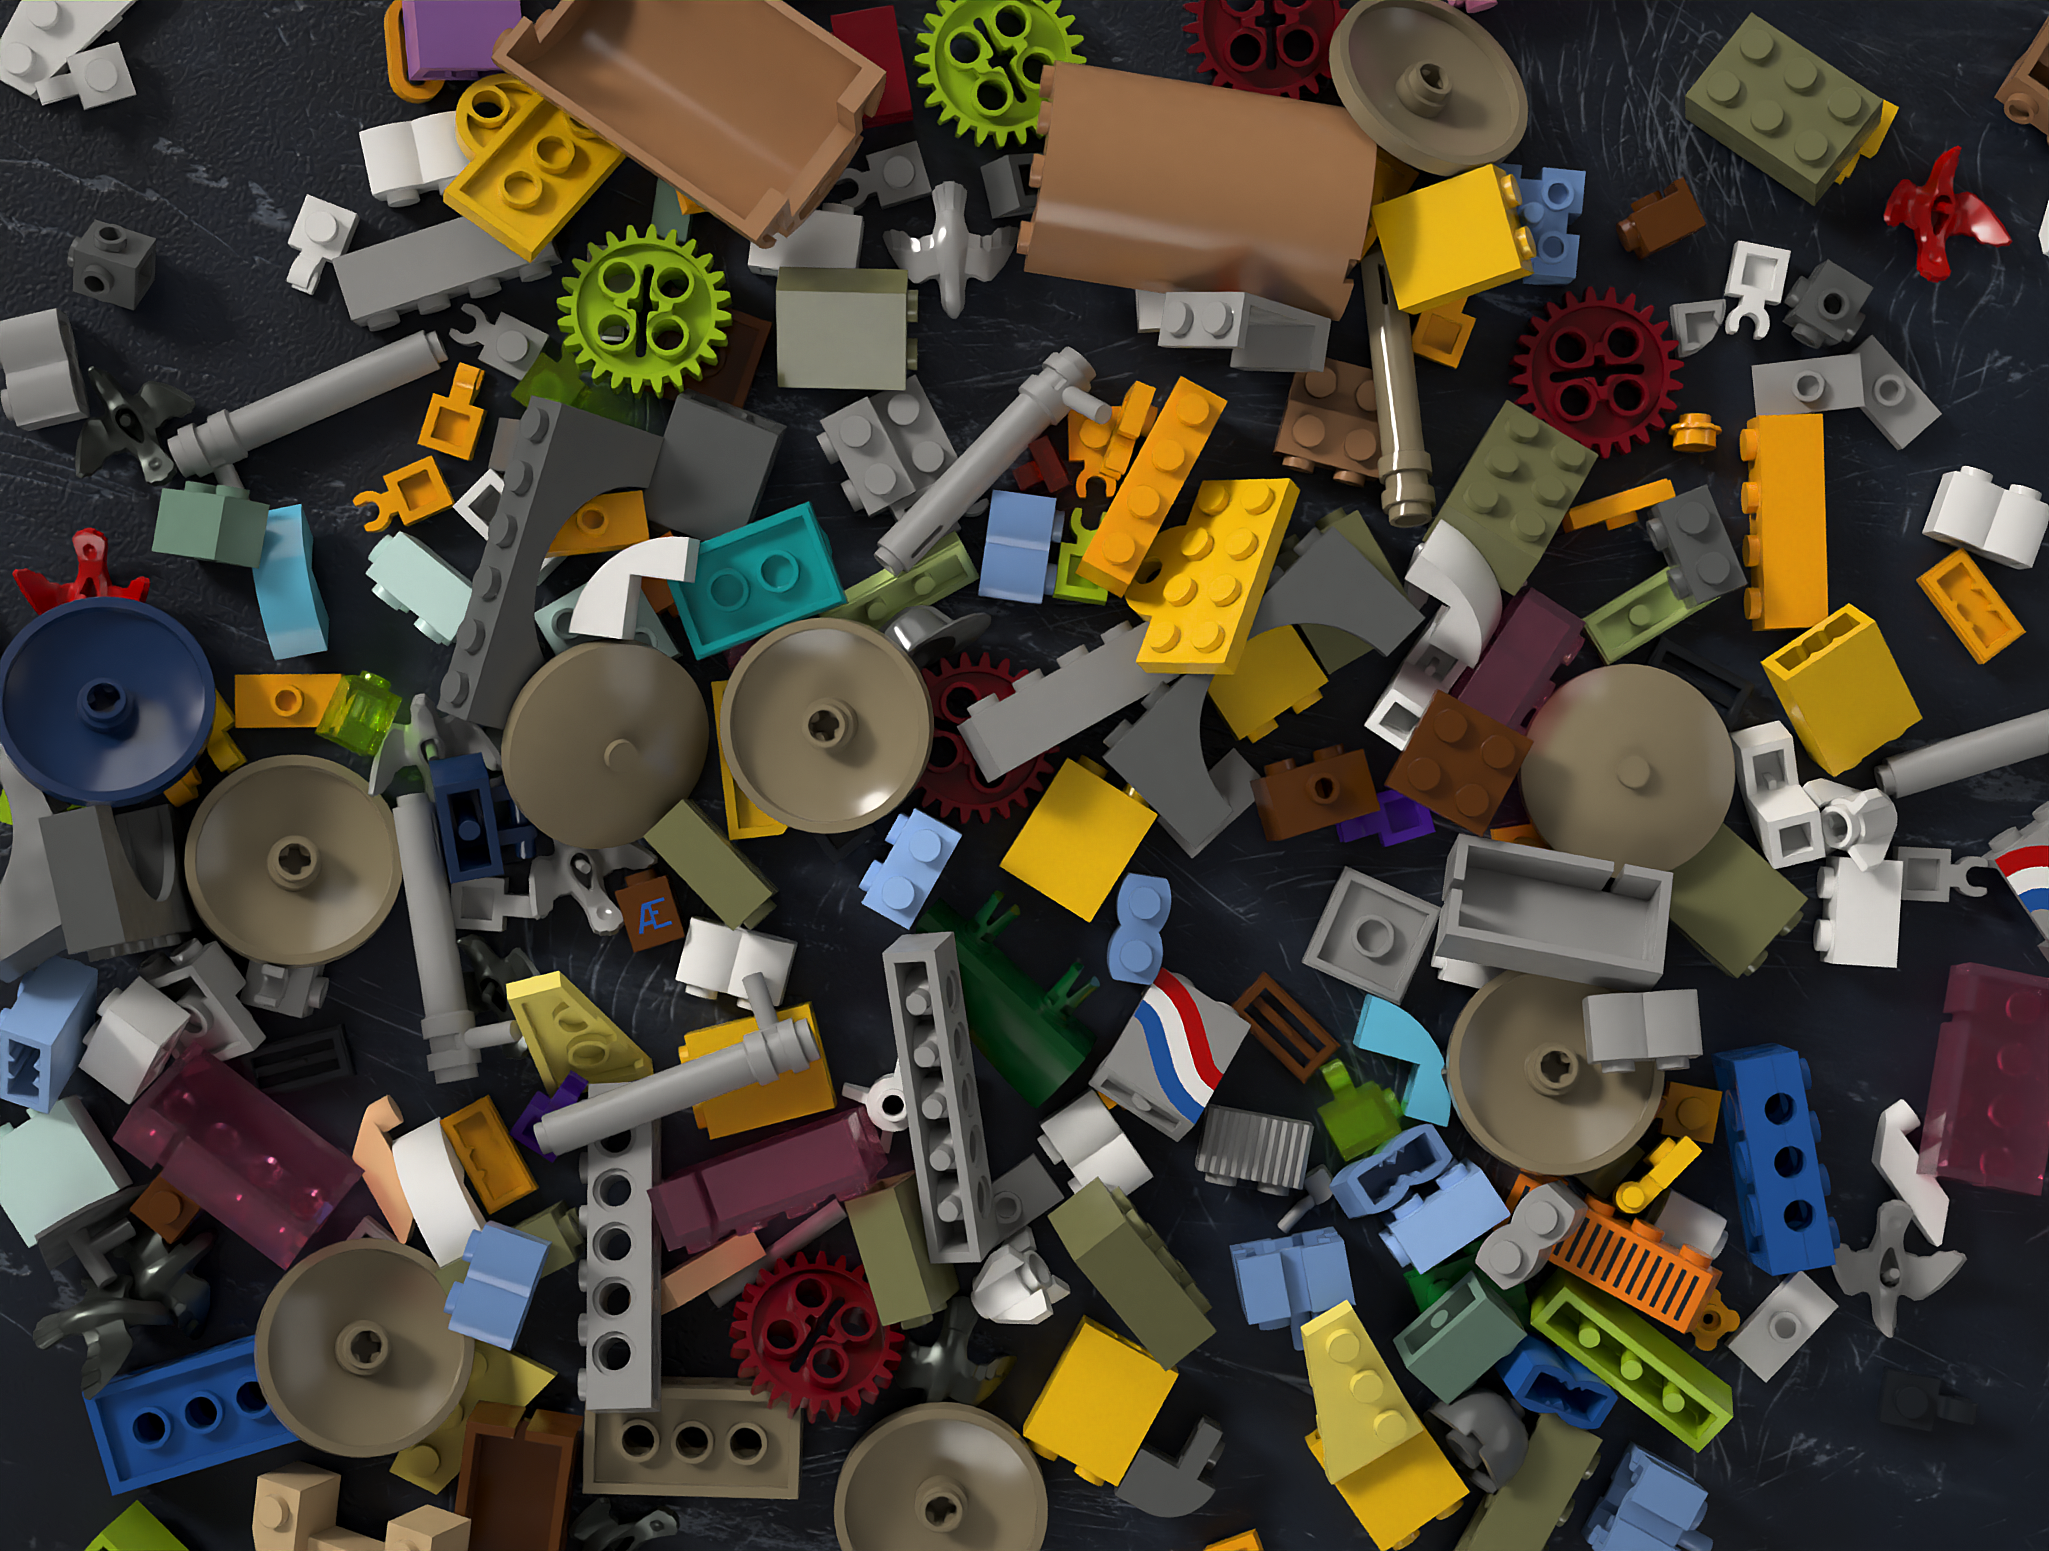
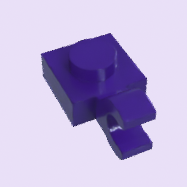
M1392 789L1376 793L1381 810L1335 824L1340 842H1349L1378 833L1382 847L1436 832L1429 809Z
M571 1070L552 1099L537 1091L508 1135L553 1163L557 1156L553 1152L546 1155L543 1154L537 1142L533 1125L542 1121V1115L576 1103L589 1081Z

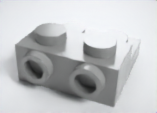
M916 375L907 379L906 390H884L870 398L867 396L820 420L825 432L816 436L830 464L832 465L840 460L850 479L841 483V486L854 511L865 508L870 519L888 510L891 504L935 483L958 459Z
M192 938L171 953L170 958L167 957L164 951H159L145 959L136 968L141 978L191 1014L171 1053L186 1074L254 1051L266 1039V1036L255 1023L250 1012L235 996L247 982L235 967L230 956L223 951L217 941L202 945L197 938Z

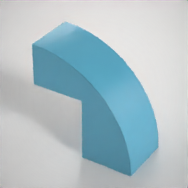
M302 504L269 510L259 569L252 568L259 607L275 660L328 650L329 617L311 569L313 536Z
M1366 993L1353 1044L1362 1049L1413 1062L1400 1111L1408 1117L1447 1127L1450 1116L1451 1097L1441 1076V1069L1445 1063L1437 1045L1423 1026L1410 1014L1381 997Z

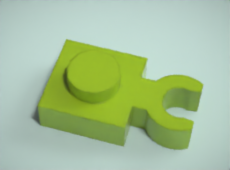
M1075 508L1069 521V530L1076 541L1075 544L1061 542L1059 546L1057 574L1052 598L1105 606L1108 591L1075 573L1098 530H1086L1080 521L1082 508ZM1107 512L1102 513L1099 521V526Z

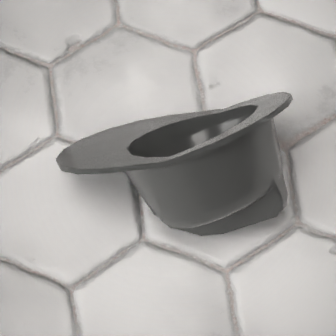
M916 605L906 607L896 613L878 631L895 641L908 654L919 671L924 668L931 670L934 666L938 665L939 659H948L975 642L991 624V617L984 612L973 613L954 621L933 606Z

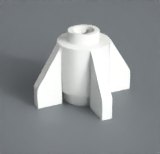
M1823 778L1807 782L1802 787L1818 808L1825 807L1820 813L1825 855L1837 849L1847 851L1862 873L1876 869L1884 860L1897 826V812L1894 803L1888 795L1877 788L1861 791Z
M897 1059L895 1073L883 1075L874 1082L871 1088L844 1083L842 1090L843 1096L866 1104L868 1116L876 1126L882 1129L879 1152L889 1153L893 1132L909 1127L899 1059ZM889 1095L899 1096L904 1103V1107H900L897 1114L888 1113L887 1104L883 1103L884 1099Z
M1027 1225L1005 1239L1001 1247L990 1254L980 1273L973 1278L971 1300L977 1312L985 1319L990 1318L994 1322L1001 1324H1038L1053 1315L1051 1304L1071 1293L1069 1285L1055 1275L1051 1276L1043 1259L1034 1252L1037 1248L1032 1229Z

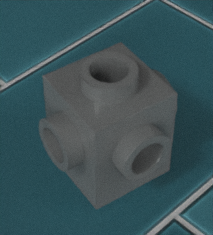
M95 219L82 238L76 237L73 240L69 249L67 265L73 269V292L96 298L102 302L135 310L155 281L156 238Z
M1828 259L1815 267L1808 279L1801 276L1793 285L1784 301L1791 308L1782 322L1794 328L1791 334L1795 339L1814 349H1819L1821 346L1828 349L1841 342L1842 339L1849 342L1865 319L1866 315L1860 312V309L1874 287Z

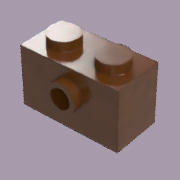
M1343 743L1313 751L1312 754L1315 762L1302 766H1296L1294 757L1263 766L1266 776L1251 780L1250 785L1267 842L1287 839L1381 810L1364 750L1358 749L1345 752Z

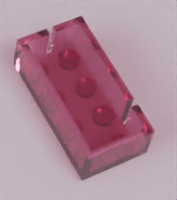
M1533 587L1517 592L1501 614L1499 624L1493 633V636L1497 638L1493 645L1487 644L1474 669L1469 666L1466 667L1449 695L1524 735L1526 729L1520 725L1533 708L1537 711L1540 710L1553 692L1556 684L1549 679L1556 668L1560 667L1562 663L1568 666L1581 649L1585 638L1581 637L1579 633L1586 622Z
M1972 962L1953 965L1950 968L1943 1013L1953 1014L1952 1022L1941 1023L1916 1174L1962 1184H1973V1186L2016 1195L2041 1196L2049 1151V978Z
M195 1041L132 1106L112 1139L150 1169L157 1163L163 1166L165 1169L160 1175L162 1178L285 1271L343 1203L365 1172L363 1168Z
M862 1104L671 1172L646 1191L668 1251L686 1246L688 1254H692L719 1243L718 1238L729 1234L732 1229L736 1230L738 1237L758 1231L768 1226L767 1221L778 1217L780 1212L785 1211L788 1219L809 1213L818 1208V1203L828 1199V1195L835 1193L837 1201L847 1200L868 1191L867 1186L878 1181L876 1174L888 1164V1161L880 1144L875 1125L868 1116L866 1104Z

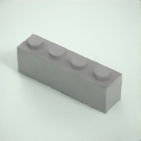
M463 216L333 258L332 262L351 320L361 328L368 326L370 331H378L400 323L399 315L419 309L421 315L442 311L451 306L449 299L470 293L471 298H481L494 294L502 289L501 282L519 276L522 282L541 279L552 273L550 266L562 263L554 238L529 263Z
M1127 620L1101 634L1100 636L1105 644L1090 653L1083 644L1057 658L1060 669L1044 677L1039 668L1013 682L1012 686L1016 693L1006 699L999 701L996 694L993 693L969 706L967 710L971 718L958 725L957 728L987 782L989 783L1149 694L1162 681L1167 684L1179 677V674L1146 673L1136 663L1150 622L1146 621L1132 628Z

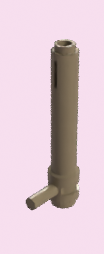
M1375 245L1369 248L1365 258L1362 259L1361 271L1382 457L1377 461L1380 483L1386 487V490L1381 494L1383 513L1389 515L1390 525L1400 528L1416 527L1432 520L1431 510L1436 507L1434 487L1428 485V479L1433 476L1431 457L1424 450L1409 313L1399 310L1381 245ZM1384 278L1386 280L1388 303L1386 305L1384 302L1382 280Z

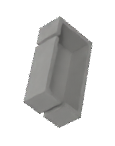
M1459 833L1447 857L1442 901H1445L1440 910L1434 956L1633 993L1650 992L1663 975L1673 873L1625 864L1611 885L1610 892H1604L1601 890L1614 871V862Z

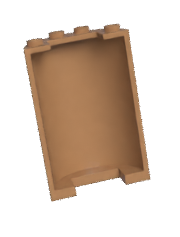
M561 0L554 10H546L538 18L535 25L531 20L523 16L514 29L507 28L496 40L492 50L493 55L491 56L496 66L762 249L774 247L777 239L772 236L776 233H780L787 238L797 230L836 184L864 139L860 135L863 131L862 117L864 113L871 118L876 114L886 83L885 70L782 0Z
M1055 60L1053 66L1043 65L1039 97L1048 98V102L1041 101L1036 134L1046 135L1043 155H1033L1029 178V187L1038 188L1037 202L1031 222L1021 221L1016 253L1026 255L1024 272L1166 294V292H1247L1329 318L1333 321L1341 319L1354 286V280L1347 279L1346 277L1356 266L1357 260L1361 259L1371 207L1377 143L1362 130L1346 107Z

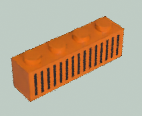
M1526 1172L1520 1173L1505 1203L1511 1215L1495 1225L1493 1231L1511 1223L1516 1207L1533 1189L1561 1180L1568 1186L1569 1181L1563 1177L1540 1176ZM1587 1193L1585 1199L1578 1196L1588 1205L1586 1216L1573 1235L1552 1246L1548 1260L1684 1334L1695 1330L1723 1274L1722 1271L1710 1266L1713 1257L1685 1243L1681 1250L1662 1240L1665 1234L1663 1230L1642 1219L1635 1218L1632 1224L1614 1215L1617 1208L1614 1204L1595 1194Z

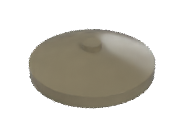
M1360 0L1349 10L1336 28L1331 39L1329 63L1337 93L1352 118L1362 130L1393 156L1423 171L1440 176L1456 177L1489 164L1498 167L1521 141L1527 127L1528 103L1520 75L1505 50L1492 35L1459 9L1441 0Z
M821 617L800 620L784 625L761 638L747 651L735 667L727 683L721 704L720 737L727 765L738 786L748 799L769 817L784 825L806 832L821 834L847 832L869 825L891 813L903 803L920 781L929 761L933 745L934 714L927 686L915 663L895 641L884 633L866 624L845 618Z
M616 638L597 639L563 651L549 660L529 679L517 696L507 717L501 745V762L505 783L510 796L529 821L543 833L563 844L584 849H605L622 846L642 838L682 799L689 797L700 777L709 742L708 715L703 697L694 680L680 664L662 651L640 641Z
M1619 664L1593 669L1577 675L1558 687L1544 700L1536 710L1524 733V736L1533 740L1534 743L1519 768L1517 777L1522 804L1534 830L1552 851L1614 862V871L1610 876L1612 878L1618 876L1625 864L1667 872L1687 862L1701 851L1716 834L1729 809L1735 783V760L1727 729L1718 712L1700 691L1690 683L1665 670L1638 664Z
M308 755L274 756L255 761L236 770L224 778L206 796L192 820L187 835L184 860L185 878L190 898L200 919L209 931L229 949L261 964H270L282 968H307L327 964L352 953L368 941L382 926L392 910L402 881L403 873L394 817L388 804L380 794L375 797L368 795L369 782L345 766L320 757Z
M1514 970L1502 972L1479 989L1465 1005L1454 1024L1446 1057L1447 1083L1453 1106L1462 1124L1474 1140L1489 1154L1510 1167L1526 1173L1549 1177L1572 1176L1593 1171L1611 1163L1633 1147L1643 1136L1657 1112L1664 1086L1665 1071L1657 1070L1656 1061L1635 1062L1634 1072L1602 1074V1064L1588 1065L1582 1000L1587 996L1632 992Z
M379 1238L351 1239L329 1245L312 1253L292 1267L277 1283L262 1309L257 1324L254 1343L255 1369L262 1394L268 1406L286 1429L298 1439L316 1449L337 1456L351 1458L384 1456L411 1447L425 1439L445 1422L463 1396L471 1375L475 1340L472 1337L448 1329L452 1315L443 1312L447 1297L434 1274L440 1267L433 1259L408 1245Z
M929 1402L910 1406L888 1415L867 1430L849 1452L838 1477L834 1503V1522L842 1551H1040L1047 1529V1490L1041 1467L1033 1451L1019 1433L1006 1422L985 1410L970 1405L952 1402Z

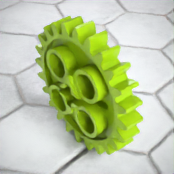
M937 0L936 5L943 16L940 17L927 13L923 22L933 31V34L919 33L915 40V43L927 49L928 53L919 54L913 59V65L928 70V73L922 75L916 81V87H932L933 93L925 101V107L928 108L941 104L944 108L937 123L942 125L954 118L958 122L955 137L959 139L968 128L974 130V142L977 147H980L987 134L993 135L997 150H1001L1004 147L1007 135L1012 134L1018 147H1023L1026 143L1027 129H1030L1039 140L1045 135L1036 134L1041 101L1048 102V98L1039 97L1040 84H1034L1024 76L1023 62L1036 59L1043 62L1044 65L1053 66L1055 60L1083 65L1086 63L1085 57L1072 54V49L1076 48L1084 40L1083 36L1067 35L1066 32L1076 19L1075 16L1068 15L1058 18L1055 14L1062 0H1052L1048 4H1045L1042 0H956L955 3L951 0ZM1002 13L1015 15L1022 25V33L1016 37H1007L1001 34L996 26V16ZM975 20H980L985 26L992 48L984 36L974 27L973 22ZM957 39H966L974 45L977 59L968 64L960 63L952 56L950 43ZM993 50L999 57L1005 54L1010 57L1011 61L1006 67L1007 74L1001 66L993 69L989 66L988 62L993 56ZM1008 76L1019 91L1024 94L1026 98L1024 103H1019L1016 100ZM985 85L997 88L1002 93L1004 99L1003 107L998 110L984 108L977 98L978 88Z
M650 224L645 238H638L634 227L628 225L626 240L619 242L616 236L611 231L606 232L608 248L601 250L597 245L590 242L587 246L592 260L589 263L577 258L572 260L579 278H562L564 289L573 294L572 296L557 298L559 310L571 314L557 321L561 332L574 333L564 341L567 352L582 350L575 360L580 371L595 365L591 375L594 384L599 385L608 376L612 377L611 388L615 395L622 391L626 383L631 384L635 399L639 400L645 386L651 385L657 398H663L664 383L671 382L681 393L684 391L682 376L686 373L698 381L703 379L698 365L700 361L715 366L718 363L716 354L710 348L711 345L724 347L728 344L727 336L717 329L719 327L731 326L733 322L730 313L719 310L732 304L730 292L716 291L726 283L723 271L708 273L714 265L711 253L697 259L695 258L698 251L695 239L688 241L682 248L679 247L678 233L675 229L668 233L665 240L658 239L654 224ZM647 267L654 268V274L650 286V299L654 311L649 312L647 315L646 354L643 357H637L636 350L639 344L641 328L636 313L641 312L643 309L644 271ZM620 274H626L635 279L634 285L624 293L611 292L607 288L609 281ZM671 279H680L689 285L687 291L677 298H669L660 293L662 286ZM612 326H622L630 331L628 338L619 345H609L601 339L604 332ZM673 330L683 335L682 343L673 350H663L655 345L657 337L665 331Z

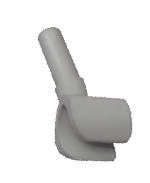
M1324 1164L1313 1168L1305 1174L1303 1186L1308 1194L1303 1196L1277 1224L1283 1232L1288 1233L1309 1209L1311 1210L1315 1205L1325 1202L1333 1195L1329 1188L1333 1176Z

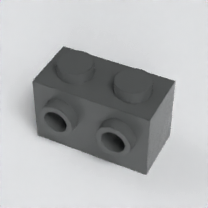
M1707 484L1658 503L1647 512L1649 521H1646V527L1651 542L1657 551H1663L1670 570L1666 571L1670 588L1678 601L1683 600L1687 610L1736 591L1748 584Z

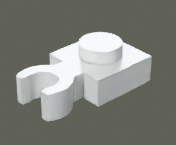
M1737 241L1734 244L1724 296L1739 298L1738 306L1726 318V334L1733 335L1739 328L1740 318L1748 316L1755 323L1753 339L1760 340L1765 337L1769 330L1770 320L1764 305L1776 306L1781 303L1791 251L1744 241Z

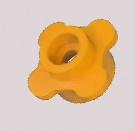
M1715 1288L1695 1330L1690 1331L1695 1336L1696 1346L1704 1351L1713 1350L1717 1346V1340L1727 1331L1733 1332L1737 1330L1740 1324V1317L1736 1311L1729 1310L1723 1304L1721 1294ZM1706 1314H1711L1712 1321L1708 1324L1704 1323L1703 1317Z

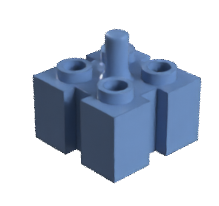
M1500 164L1498 167L1505 170L1507 175L1513 174L1518 183L1522 205L1517 206L1516 210L1521 227L1527 226L1530 229L1537 250V256L1531 258L1535 274L1523 277V283L1566 287L1576 278L1580 235L1567 234V224L1571 225L1582 214L1586 171L1543 167L1531 180L1521 179L1522 165Z
M1333 1226L1291 1234L1292 1236L1273 1240L1267 1238L1230 1245L1240 1306L1248 1324L1258 1323L1260 1330H1272L1290 1325L1295 1350H1304L1300 1327L1311 1321L1310 1312L1312 1319H1315L1345 1300H1348L1351 1306L1356 1305L1344 1240L1337 1234Z
M1630 1441L1610 1477L1613 1480L1604 1497H1599L1580 1532L1581 1535L1592 1545L1594 1551H1681V1549L1675 1546L1676 1544L1689 1551H1711L1713 1540L1695 1530L1706 1514L1708 1504L1704 1500L1708 1492L1700 1484L1694 1482V1479L1682 1468Z

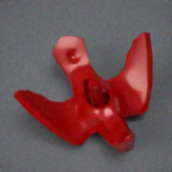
M1960 146L1944 151L1936 159L1931 175L1924 186L1919 187L1909 179H1902L1894 188L1884 213V220L1887 226L1891 225L1894 227L1898 226L1899 223H1904L1913 229L1918 247L1917 270L1922 277L1936 283L1945 281L1951 274L1945 252L1948 236L1963 234L1974 237L1980 244H1989L1997 248L2009 246L2013 242L2005 226L1992 209L1975 194L1968 191L1959 194L1954 193L1953 179L1962 149Z
M85 528L77 531L72 538L79 562V570L75 582L60 585L56 582H50L43 574L35 573L27 568L15 569L12 573L22 594L39 616L64 603L89 597H121L145 603L150 587L149 578L144 576L132 580L127 588L112 585L107 567L108 539L104 536V533L97 531L95 528Z

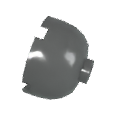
M1473 1385L1469 1390L1458 1395L1448 1405L1438 1398L1423 1415L1428 1431L1443 1453L1450 1447L1461 1460L1455 1467L1477 1487L1488 1493H1494L1502 1486H1505L1513 1479L1524 1463L1529 1449L1528 1433L1521 1420L1525 1416V1411L1520 1403L1506 1391L1499 1395L1488 1387Z

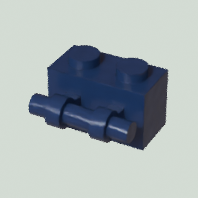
M482 752L428 761L444 857L451 884L504 874L500 850L502 845L514 843L515 853L518 858H530L537 854L535 838L539 835V829L522 814L514 803L506 786L504 775L502 774L499 778L489 779ZM507 800L510 818L496 823L493 802Z

